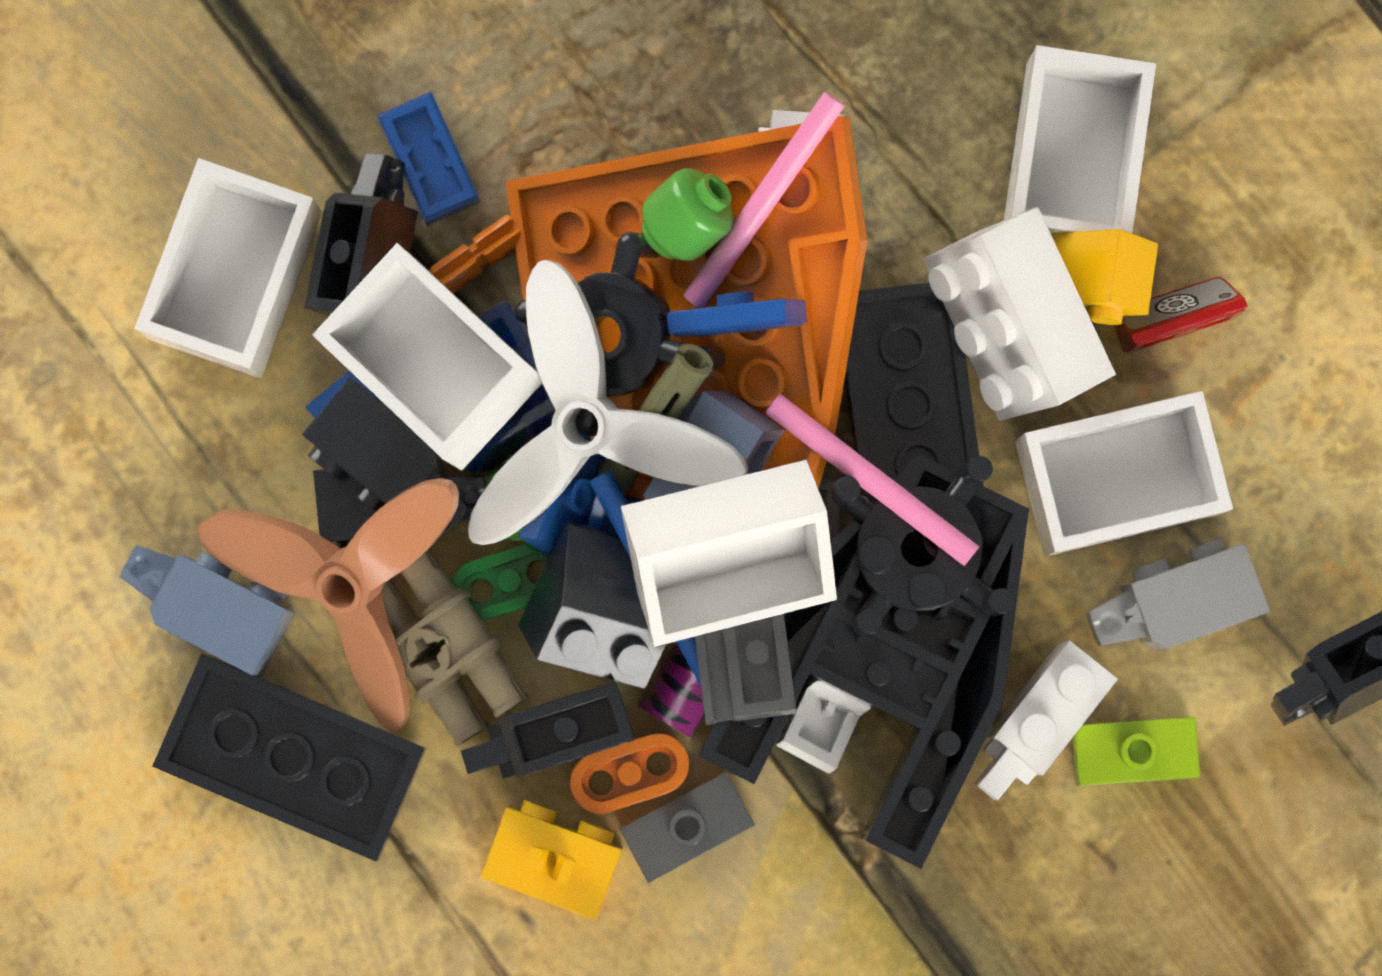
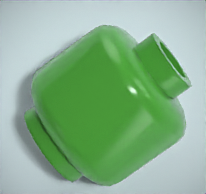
M688 168L675 172L648 195L642 206V232L651 248L665 258L693 261L701 257L724 238L732 228L734 216L730 204L732 201L730 190L719 177L713 174H704L699 170Z

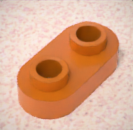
M660 733L647 735L582 758L576 764L571 774V793L575 801L583 809L597 814L609 813L676 790L684 782L688 774L689 758L683 745L674 737ZM654 752H663L670 759V769L664 775H654L647 768V759ZM596 771H606L613 779V786L606 794H597L590 787V777Z

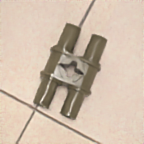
M429 548L408 568L401 571L414 591L416 598L424 608V611L421 613L422 617H417L392 581L393 578L384 583L381 592L388 622L395 637L406 676L417 691L414 694L415 698L421 700L423 704L426 702L430 704L455 740L456 746H459L490 725L483 718L460 682L464 674L467 673L476 688L479 689L493 710L495 718L500 717L522 703L529 695L523 691L499 653L502 649L500 645L501 639L499 636L495 638L492 636L468 600L471 597L469 591H464L462 587H455L430 551L431 548Z

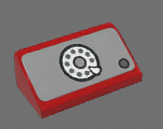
M1214 277L1153 297L1150 300L1148 315L1123 316L1122 324L1114 325L1123 352L1127 351L1128 354L1233 320L1242 314L1248 305L1245 298L1225 279Z

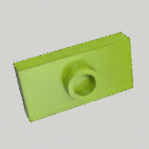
M1195 717L1083 724L1073 736L1077 786L1200 778Z

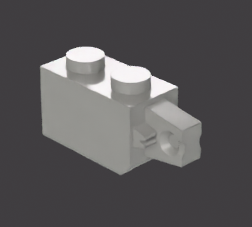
M1221 538L1190 549L1189 553L1192 562L1171 569L1167 558L1132 570L1136 582L1120 587L1121 594L1086 612L1088 624L1097 645L1103 646L1139 638L1141 644L1156 651L1169 649L1271 612L1245 543L1227 549L1224 539Z

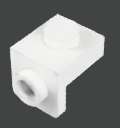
M813 676L805 682L795 703L797 714H790L776 746L829 774L837 768L859 717L870 710L871 705Z

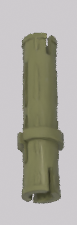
M683 344L679 346L675 352L676 355L656 385L653 386L638 411L656 413L678 419L704 379L712 372L713 361L710 355L696 345ZM606 458L600 464L599 471L597 472L599 476L611 470L623 493L631 490L634 481L641 473L609 458Z

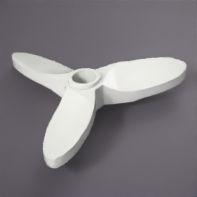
M551 260L538 262L532 269L526 285L527 326L537 372L556 411L552 418V426L515 453L495 474L481 494L471 512L468 525L469 539L473 543L480 545L492 544L521 530L540 516L560 496L588 458L596 454H600L638 472L679 484L704 486L747 475L748 466L743 456L735 447L720 437L693 424L672 417L650 412L617 409L615 404L606 397L604 352L593 314L580 286L573 275L561 264ZM582 408L592 412L598 422L597 435L592 441L584 439L576 429V417Z

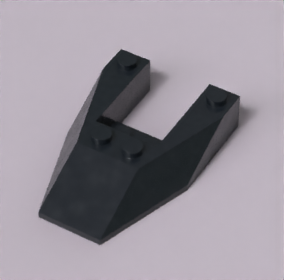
M918 454L893 480L903 488L921 486L945 492L958 473ZM983 485L979 486L965 505L973 516L983 538L981 561L976 576L995 590L1005 588L1013 594L1015 603L1009 612L999 616H989L960 595L947 605L926 611L902 610L892 606L876 633L869 636L856 634L852 628V620L870 596L872 590L865 583L859 567L857 535L862 523L854 518L830 542L837 600L784 613L795 702L810 674L914 727L860 838L922 869L1004 701L1029 508ZM876 498L873 499L874 502H879ZM911 532L904 537L901 552L909 564L923 567L933 561L936 547L922 533ZM789 715L716 722L698 756L755 784Z

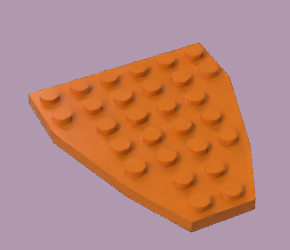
M838 116L704 307H716V295L754 292V302L776 299L805 300L807 322H803L802 326L695 338L673 337V334H671L670 340L696 346H718L726 354L724 366L719 370H712L692 398L698 394L702 395L703 391L727 390L781 426L769 417L766 411L777 396L782 394L835 435L867 246V234L850 117ZM801 124L506 181L510 214L514 219L512 228L513 230H521V238L516 243L515 249L523 300L526 299V285L531 271L540 261L551 260L561 264L573 275L577 283L585 279L584 277L595 273H611L620 236L626 232L643 233L642 206L647 196L672 174L684 168L699 170L704 174L716 175L726 184L732 196L730 204L735 221ZM719 242L693 261L669 259L663 256L658 258H640L635 278L643 281L657 295L663 297L668 304L670 312L699 309L690 303L683 294ZM607 317L599 324L597 330L603 350L611 352L620 342L621 331L617 322ZM663 365L648 388L628 395L607 398L615 404L617 409L638 411L668 365ZM785 429L761 471L807 460L819 489L827 460ZM589 436V438L593 440L595 436ZM640 473L634 481L631 490L623 494L648 500L643 495L653 479L647 474Z

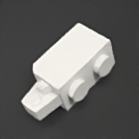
M1070 640L1058 643L988 733L987 737L990 741L983 751L991 756L993 760L975 782V785L993 800H999L1016 777L1028 785L1036 775L1043 776L1118 678Z

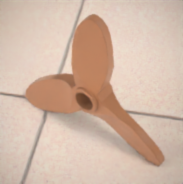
M437 478L425 480L411 486L389 500L372 515L356 532L348 546L344 548H339L303 526L256 512L226 509L213 513L200 523L197 529L200 541L208 553L219 562L240 575L276 592L318 600L329 611L339 631L352 675L367 706L385 729L391 733H398L409 719L411 711L410 694L405 668L388 622L381 591L386 581L414 563L443 533L458 507L459 492L456 484L452 480Z

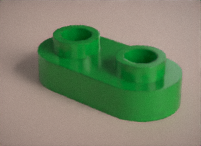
M526 543L467 562L455 572L451 581L456 588L462 587L464 591L468 590L470 594L475 582L487 580L491 583L493 594L488 601L476 602L472 596L468 599L482 621H488L526 608L536 586L528 578V569L535 562L546 563L548 557Z

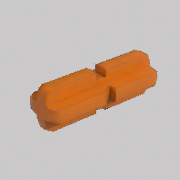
M504 215L472 238V245L469 247L465 244L461 245L431 266L429 271L454 293L483 273L482 267L488 263L490 266H493L516 250L515 245L521 238V230H513L512 224L514 219L510 215Z

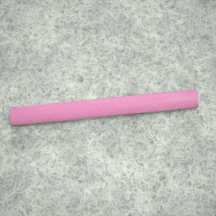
M824 91L735 219L730 232L722 238L683 294L690 303L698 308H704L845 107L836 97Z
M779 394L767 409L766 414L846 476L854 477L859 482L860 487L963 566L966 565L979 548L976 543L782 394Z

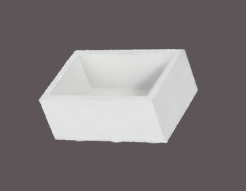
M1036 45L1026 64L1004 220L1038 206L1050 233L1122 229L1133 233L1156 63Z
M198 158L134 329L151 341L261 379L322 215V211L315 200L307 195Z
M1038 206L979 230L923 258L929 271L928 279L931 289L937 298L943 301L955 327L954 335L960 349L969 356L980 380L981 395L986 404L994 410L999 421L1061 405L1116 375Z
M398 243L312 334L443 460L460 470L467 466L542 384L538 372Z
M1203 391L1027 432L1015 441L1044 557L1205 519L1233 510Z
M807 460L621 506L637 594L654 647L837 600L827 510Z

